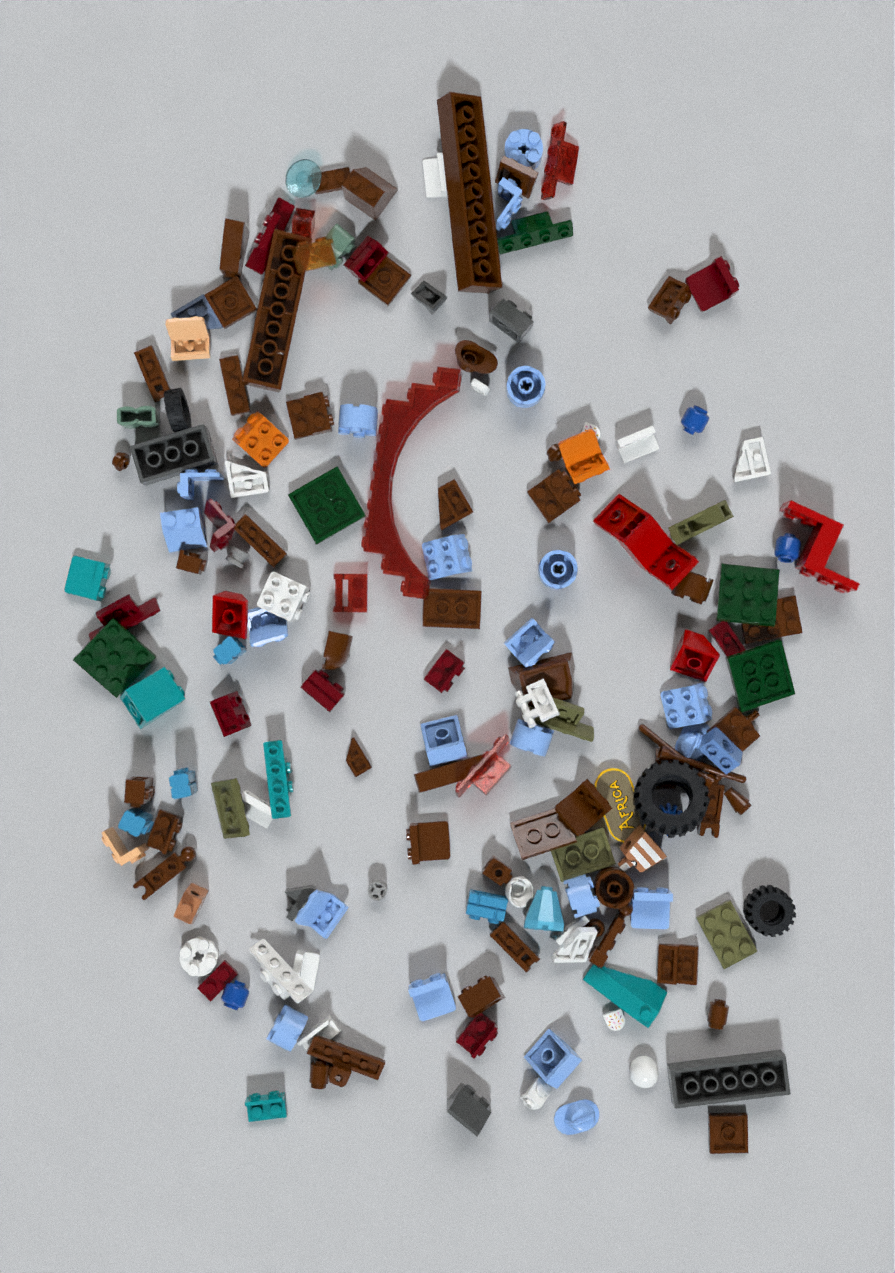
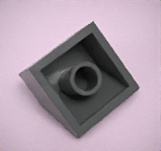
M502 299L490 311L489 322L519 344L533 326V318L527 312L523 311L522 313L516 309L517 305L511 300L506 301Z
M461 1082L447 1099V1113L475 1136H478L491 1114L490 1102L483 1096L481 1098L475 1094L476 1091L467 1084L465 1086Z

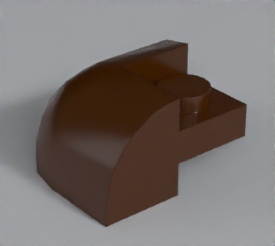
M329 631L323 655L326 659L325 663L322 664V669L334 670L342 667L348 661L353 636Z

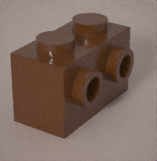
M133 776L126 779L124 803H130V807H141V805L151 801V798H154L155 786H152L153 778Z
M487 975L477 980L478 984L473 987L471 985L461 990L462 994L457 996L468 1017L474 1018L506 998L494 977H488Z

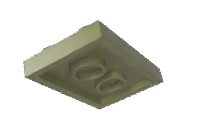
M237 778L212 782L211 787L223 838H237L250 835L249 823L245 815V805L241 798V788Z
M604 827L585 832L581 836L576 835L577 843L551 851L561 882L616 864Z
M730 900L696 917L723 969L758 952Z

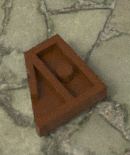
M455 479L438 488L440 529L442 531L472 514L473 510Z

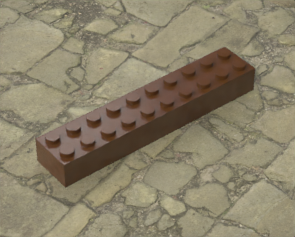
M449 92L437 100L457 287L458 292L489 294L502 288L482 99L481 96Z

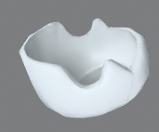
M523 876L514 877L507 883L505 895L508 901L517 908L526 907L527 902L533 899V885L530 880Z
M638 1056L631 1062L630 1079L634 1085L641 1088L654 1086L659 1075L656 1062L648 1056Z

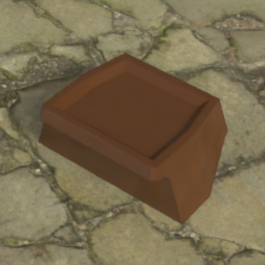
M572 652L538 660L533 666L525 667L521 664L508 668L511 683L516 691H522L523 695L528 694L526 686L544 679L553 698L562 701L572 698L575 673ZM532 701L528 703V706L535 708Z

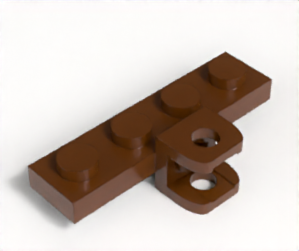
M316 1034L312 1037L307 1049L308 1055L331 1063L329 1082L339 1087H344L347 1084L352 1073L351 1071L378 1080L385 1065V1060Z

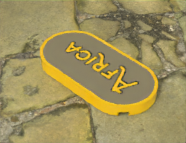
M608 768L600 772L594 785L612 807L604 816V820L610 834L616 840L624 843L638 825H641L644 830L646 824L642 825L640 823V817L636 816L634 812L633 793L635 789L629 775L620 769Z

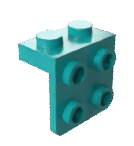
M73 556L64 588L65 592L95 601H102L106 594V582L111 574V564Z

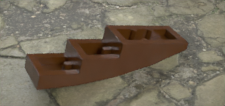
M487 752L416 773L414 777L418 792L421 793L496 770L491 752Z

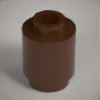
M715 999L714 1002H710L707 1017L709 1027L722 1030L724 1025H726L729 1011L726 1001Z
M319 1058L311 1062L309 1082L314 1089H325L329 1081L330 1064Z

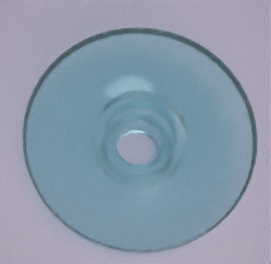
M308 159L295 162L286 174L285 182L288 191L299 198L312 195L320 186L322 179L321 170L315 162Z

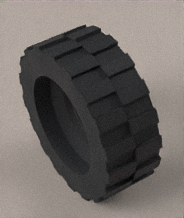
M181 387L164 391L165 410L173 432L191 428L189 407Z

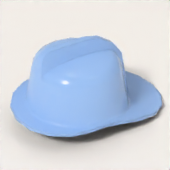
M701 723L684 726L675 744V750L684 757L700 761L704 753L699 750L702 736L710 728L708 724Z
M586 1099L563 1105L555 1113V1126L561 1133L567 1135L588 1131L597 1124L599 1109L595 1103Z

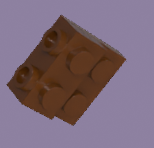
M323 392L306 395L304 398L286 402L295 440L332 431L331 426L334 425L332 414L328 415L327 407H330L328 396H324Z
M559 469L527 491V494L547 523H550L581 501L579 490L575 486L571 487L568 483L570 481L568 474L565 471L561 472Z

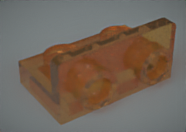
M326 237L315 239L314 243L308 244V241L297 243L292 252L298 273L335 265L336 260L331 245L334 243L333 239L327 240Z

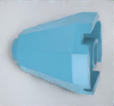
M541 886V890L536 891L524 920V928L563 932L564 921L557 892L552 891L553 887Z

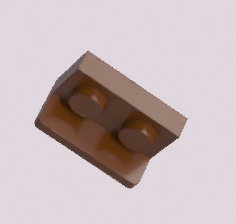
M668 276L648 306L649 311L665 318L667 323L672 324L679 317L683 306L691 298L689 286Z
M160 809L146 846L162 851L164 855L168 854L169 851L172 852L176 844L174 840L175 835L180 833L183 826L181 822L182 817Z

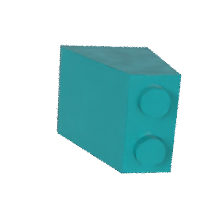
M165 667L126 689L120 697L140 730L186 699L184 697V690L174 682L175 677L173 673Z

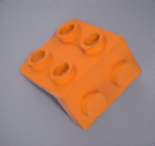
M258 411L248 417L247 423L237 429L232 438L236 444L264 468L273 461L289 442V439Z
M588 429L559 442L560 453L567 473L574 485L610 469L608 462L602 455L593 429Z

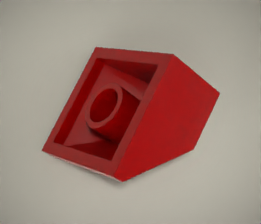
M229 591L213 595L212 633L246 639L248 600L240 593Z
M685 629L678 643L670 670L706 682L720 654L704 635Z

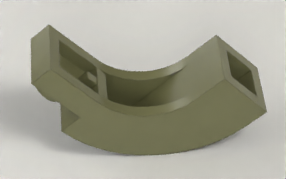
M723 500L668 529L671 538L678 545L734 516L726 500Z

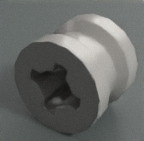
M232 546V552L225 559L242 568L244 560L248 559L249 555Z
M379 879L373 880L368 887L369 897L374 901H380L385 898L387 894L386 883Z

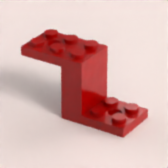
M620 494L593 520L596 526L621 544L640 568L671 590L699 563L696 557L672 542L651 514Z
M792 500L783 503L779 511L784 513V517L791 520L796 518L801 521L800 524L809 528L813 526L795 566V569L800 570L799 574L808 578L810 576L817 578L816 582L825 586L830 584L834 586L835 591L843 594L845 592L857 591L860 583L825 568L844 524Z

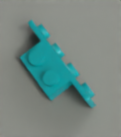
M282 740L264 742L263 748L272 819L287 818L291 816L289 797L291 792H294L293 781L289 780V773H292L291 762H287V758L284 757Z

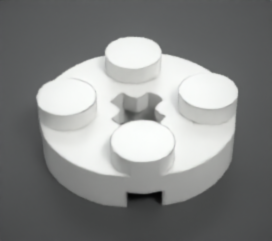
M204 937L191 938L180 950L181 966L190 976L209 974L216 966L219 958L217 946L213 941ZM196 952L204 954L202 961L195 959Z

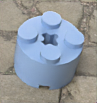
M528 129L511 132L505 142L504 156L513 158L518 163L529 166L534 170L540 165L543 143L539 134Z
M520 366L513 370L506 384L508 399L516 407L529 408L536 405L541 400L545 391L544 376L540 371L531 366ZM524 383L526 386H530L528 391L522 389Z
M353 404L340 405L338 434L349 435L352 433L354 434L353 437L365 438V435L376 436L378 409L362 404L359 406H353Z
M563 550L550 551L541 559L538 565V575L541 582L551 589H563L573 583L577 576L578 567L575 558L569 552ZM554 565L557 567H562V569L560 570L562 573L561 575L559 573L555 574L553 572L555 570V568L553 567Z
M518 718L510 745L524 751L533 752L536 755L546 756L554 730L540 727L538 724L533 728H529L527 722Z
M583 874L563 881L564 885L568 884L569 887L565 890L571 909H576L577 914H574V918L597 912V907H600L597 896H593L591 888H594L591 877H586Z
M284 1004L266 1039L291 1052L306 1025L308 1017Z

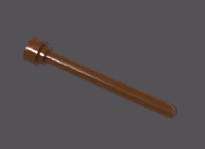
M643 724L639 725V731L659 747H668L674 754L681 755ZM697 769L699 771L698 776L704 777L706 781L705 786L709 789L717 778L712 774L709 775L707 772L705 774Z
M661 746L657 754L658 761L668 760L670 762V760H679L680 764L684 765V762L690 764V767L740 783H745L747 780L744 775L729 772L726 775L718 767L674 754L670 748Z

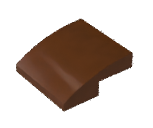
M659 944L657 983L697 985L699 946Z

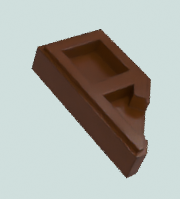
M353 737L346 762L354 776L357 777L371 769L372 766L355 737Z

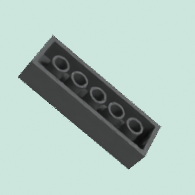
M781 1050L667 1063L671 1102L675 1109L791 1095L786 1055Z

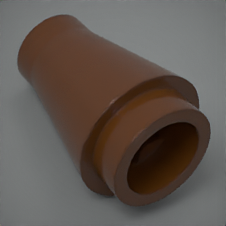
M733 787L724 793L735 813L738 812L740 816L752 806L749 803L750 800Z

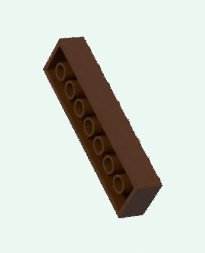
M274 229L242 384L277 393L281 390L312 238Z

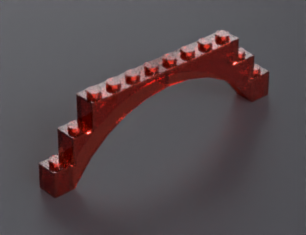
M437 366V372L433 373L432 383H435V386L412 383L411 388H408L407 391L409 402L386 399V404L382 405L381 413L384 417L383 423L379 425L381 437L380 442L376 444L378 457L377 461L373 463L375 476L374 480H371L370 483L372 496L367 502L369 516L365 518L364 529H366V535L362 537L361 547L366 553L385 555V559H382L381 562L383 574L405 578L400 588L404 597L428 600L431 581L413 563L401 542L395 525L392 506L393 478L403 447L419 422L437 405L460 392L463 374L460 369Z

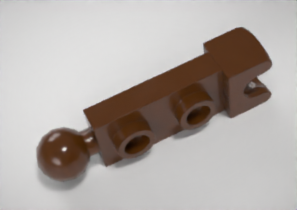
M712 774L717 779L709 788V805L703 820L698 825L697 834L704 836L705 830L711 828V835L718 838L725 785L719 784L723 777Z
M186 846L182 849L180 856L176 852L133 884V888L136 889L139 886H144L146 893L142 896V899L146 900L187 867L184 862L192 861L195 858V849Z
M630 902L618 909L619 914H616L598 947L594 945L588 956L589 961L600 968L603 967L608 959L607 951H611L615 946V937L618 933L621 934L626 926L624 924L625 917L633 912V905Z

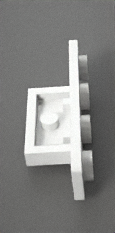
M265 939L260 940L249 948V952L260 963L259 974L261 979L265 983L268 982L277 996L280 995L283 1000L291 996L296 1003H299L312 993L311 988Z

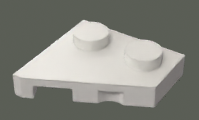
M763 437L743 441L733 482L736 483L770 475L771 471Z
M225 461L232 499L270 492L267 473Z
M577 927L551 955L553 963L586 962L597 935L595 927Z

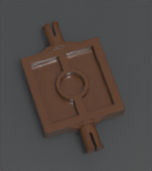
M734 706L711 726L706 733L717 727L743 752L760 737L752 724L760 714L754 709L746 717Z

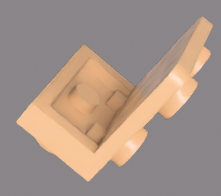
M203 317L172 318L165 321L171 339L172 361L210 358V336Z
M113 827L101 832L103 836L101 837L105 846L110 847L112 850V857L117 864L120 863L122 866L129 861L133 864L146 856L144 852L149 849L146 843L128 852Z

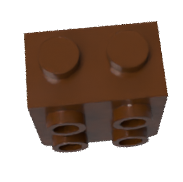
M586 779L572 793L559 802L554 809L577 836H581L604 817L612 807L597 791L595 785Z
M447 821L410 823V829H406V838L411 842V848H407L408 860H412V865L420 864V861L448 860L450 858L449 826Z

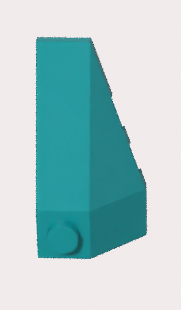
M593 964L583 978L590 986L647 1028L650 1027L659 1014L667 995V991L652 980L622 973L605 966L600 968Z

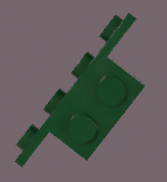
M546 211L511 220L514 234L500 237L497 239L499 253L505 254L572 237L573 223L572 220L553 224L549 212Z

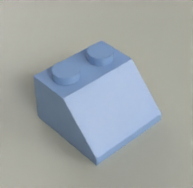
M196 507L160 513L162 531L169 553L207 547L202 509Z
M457 715L420 724L430 767L468 758Z
M548 1029L524 1056L544 1082L556 1089L582 1061L577 1053L551 1029Z

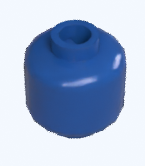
M696 405L688 407L681 419V424L685 426L683 430L692 435L695 432L702 433L709 421L708 411Z
M785 533L784 536L777 538L774 555L780 562L792 563L799 558L801 541L794 534Z
M237 980L234 983H227L221 996V1000L224 1002L223 1005L237 1011L238 1008H243L249 996V990L244 988L246 984Z

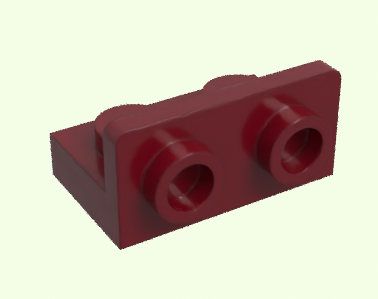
M446 649L424 680L440 693L444 690L448 692L454 684L451 680L455 675L459 677L465 669L462 666L465 662Z
M238 691L210 701L224 737L251 726L249 715L246 713Z
M482 1012L470 1021L456 1039V1043L468 1051L471 1057L475 1059L477 1055L481 1056L487 1042L495 1039L498 1034V1025Z

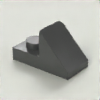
M424 280L411 293L413 298L424 305L431 315L447 300L446 295Z
M314 885L285 890V893L296 901V903L292 901L286 909L289 912L286 916L287 919L290 921L294 920L299 910L316 888Z

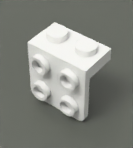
M272 572L259 597L257 606L295 623L302 615L303 610L301 608L303 603H307L311 592H309L310 588L276 572Z

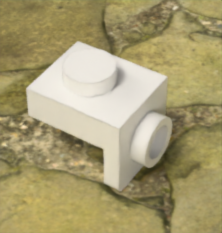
M536 1077L527 1092L520 1096V1099L524 1101L523 1104L527 1108L536 1110L543 1106L553 1088L540 1077Z

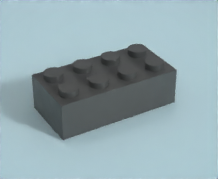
M204 424L129 446L140 483L145 486L180 476V473H185V470H199L218 464L208 428Z

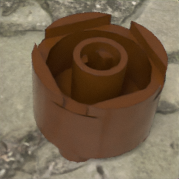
M690 571L672 590L671 594L680 598H684L686 595L690 597L689 600L702 605L703 601H707L714 580L709 578L706 581L707 578L703 575Z
M614 866L604 868L598 872L593 880L594 893L602 905L619 909L631 901L634 885L631 878L622 869ZM612 884L616 885L615 891L611 889Z

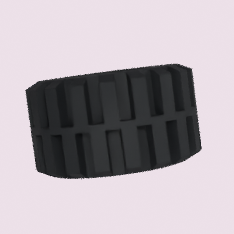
M762 885L759 886L760 889L754 888L752 890L753 893L747 895L748 901H744L746 907L743 908V912L746 914L744 917L749 925L763 936L770 935L771 937H776V934L779 936L783 935L782 931L784 930L789 931L790 928L788 926L794 924L792 918H796V913L794 912L796 907L792 903L791 897L780 888L773 887L772 885H767V887ZM768 901H776L779 905L777 916L769 921L762 920L760 917L762 905Z

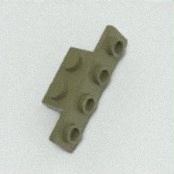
M553 698L560 715L541 722L539 716L534 719L536 724L569 734L590 742L594 740V728L579 722L585 713L583 707ZM528 706L530 711L535 709L534 707Z

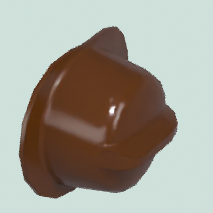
M463 340L457 343L455 355L457 363L465 372L476 371L481 374H489L496 370L498 361L493 353L470 340Z

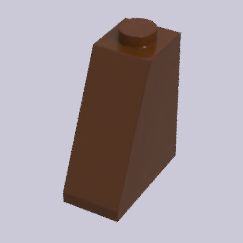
M226 218L219 270L226 278L232 279L235 276L241 278L250 232L245 222Z

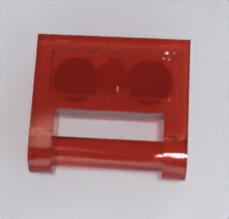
M333 574V580H335V606H333V612L367 613L368 574ZM343 580H348V606H343Z

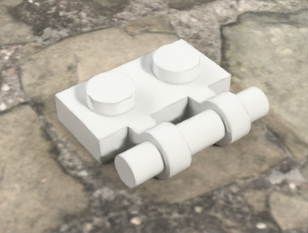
M544 679L526 686L528 691L526 695H523L522 691L515 693L517 706L521 708L523 712L522 717L524 722H527L529 728L536 726L534 719L539 716L541 722L560 715ZM532 701L535 709L530 711L528 703Z

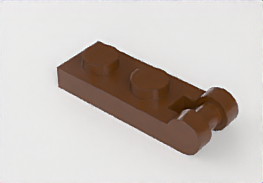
M151 345L134 352L152 398L157 403L161 401V398H164V391L171 388ZM162 385L163 390L157 392L155 387Z
M501 922L489 934L525 972H528L531 969L530 966L540 960V957L505 922ZM525 954L529 956L526 961L522 959Z

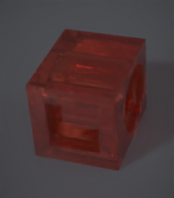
M296 208L292 219V233L311 238L315 228V211Z

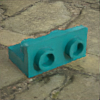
M271 1091L267 1095L253 1093L245 1100L249 1122L286 1118L288 1115L285 1092Z

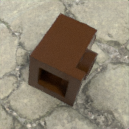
M180 550L176 568L201 575L202 571L205 572L208 561L200 559L201 555L190 552L188 556L187 551Z
M494 855L482 869V874L500 886L503 883L507 884L513 876L510 874L512 869ZM501 870L502 875L496 876L495 871Z

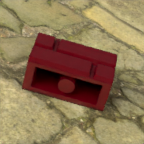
M367 236L343 266L354 277L365 282L389 253L377 240Z
M322 669L320 671L314 670L300 688L327 711L331 712L344 697L345 693L342 692L344 688L337 682L333 684L329 681L328 678L330 676Z

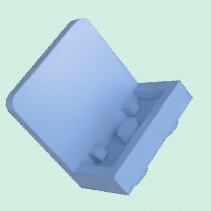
M504 177L499 182L498 195L509 203L497 219L496 230L499 232L502 228H507L511 221L512 213L516 214L519 211L523 200L522 190L517 187V183L512 179L507 180Z
M194 469L185 470V473H180V482H177V492L185 500H194V481H224V476L217 472L216 469H206L205 473L197 472Z
M465 534L451 535L422 544L430 580L473 571Z
M260 607L248 610L247 625L250 631L251 647H262L272 641L279 642L288 636L286 619Z
M533 618L504 642L505 646L525 667L533 666L543 653H547L553 648L555 643Z
M703 682L661 692L665 717L670 729L701 724L712 719V708L707 700L708 691Z
M637 887V889H634L631 899L633 912L630 924L632 928L668 929L670 902H673V893L668 888L658 887L656 890H649L648 887Z
M316 890L310 894L304 908L300 909L297 913L295 922L299 925L313 928L323 938L328 939L349 907L334 894Z
M436 973L428 979H418L409 985L408 992L410 998H413L421 1021L456 1010L445 973Z

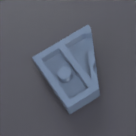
M204 294L170 313L173 318L203 317L207 330L223 328Z

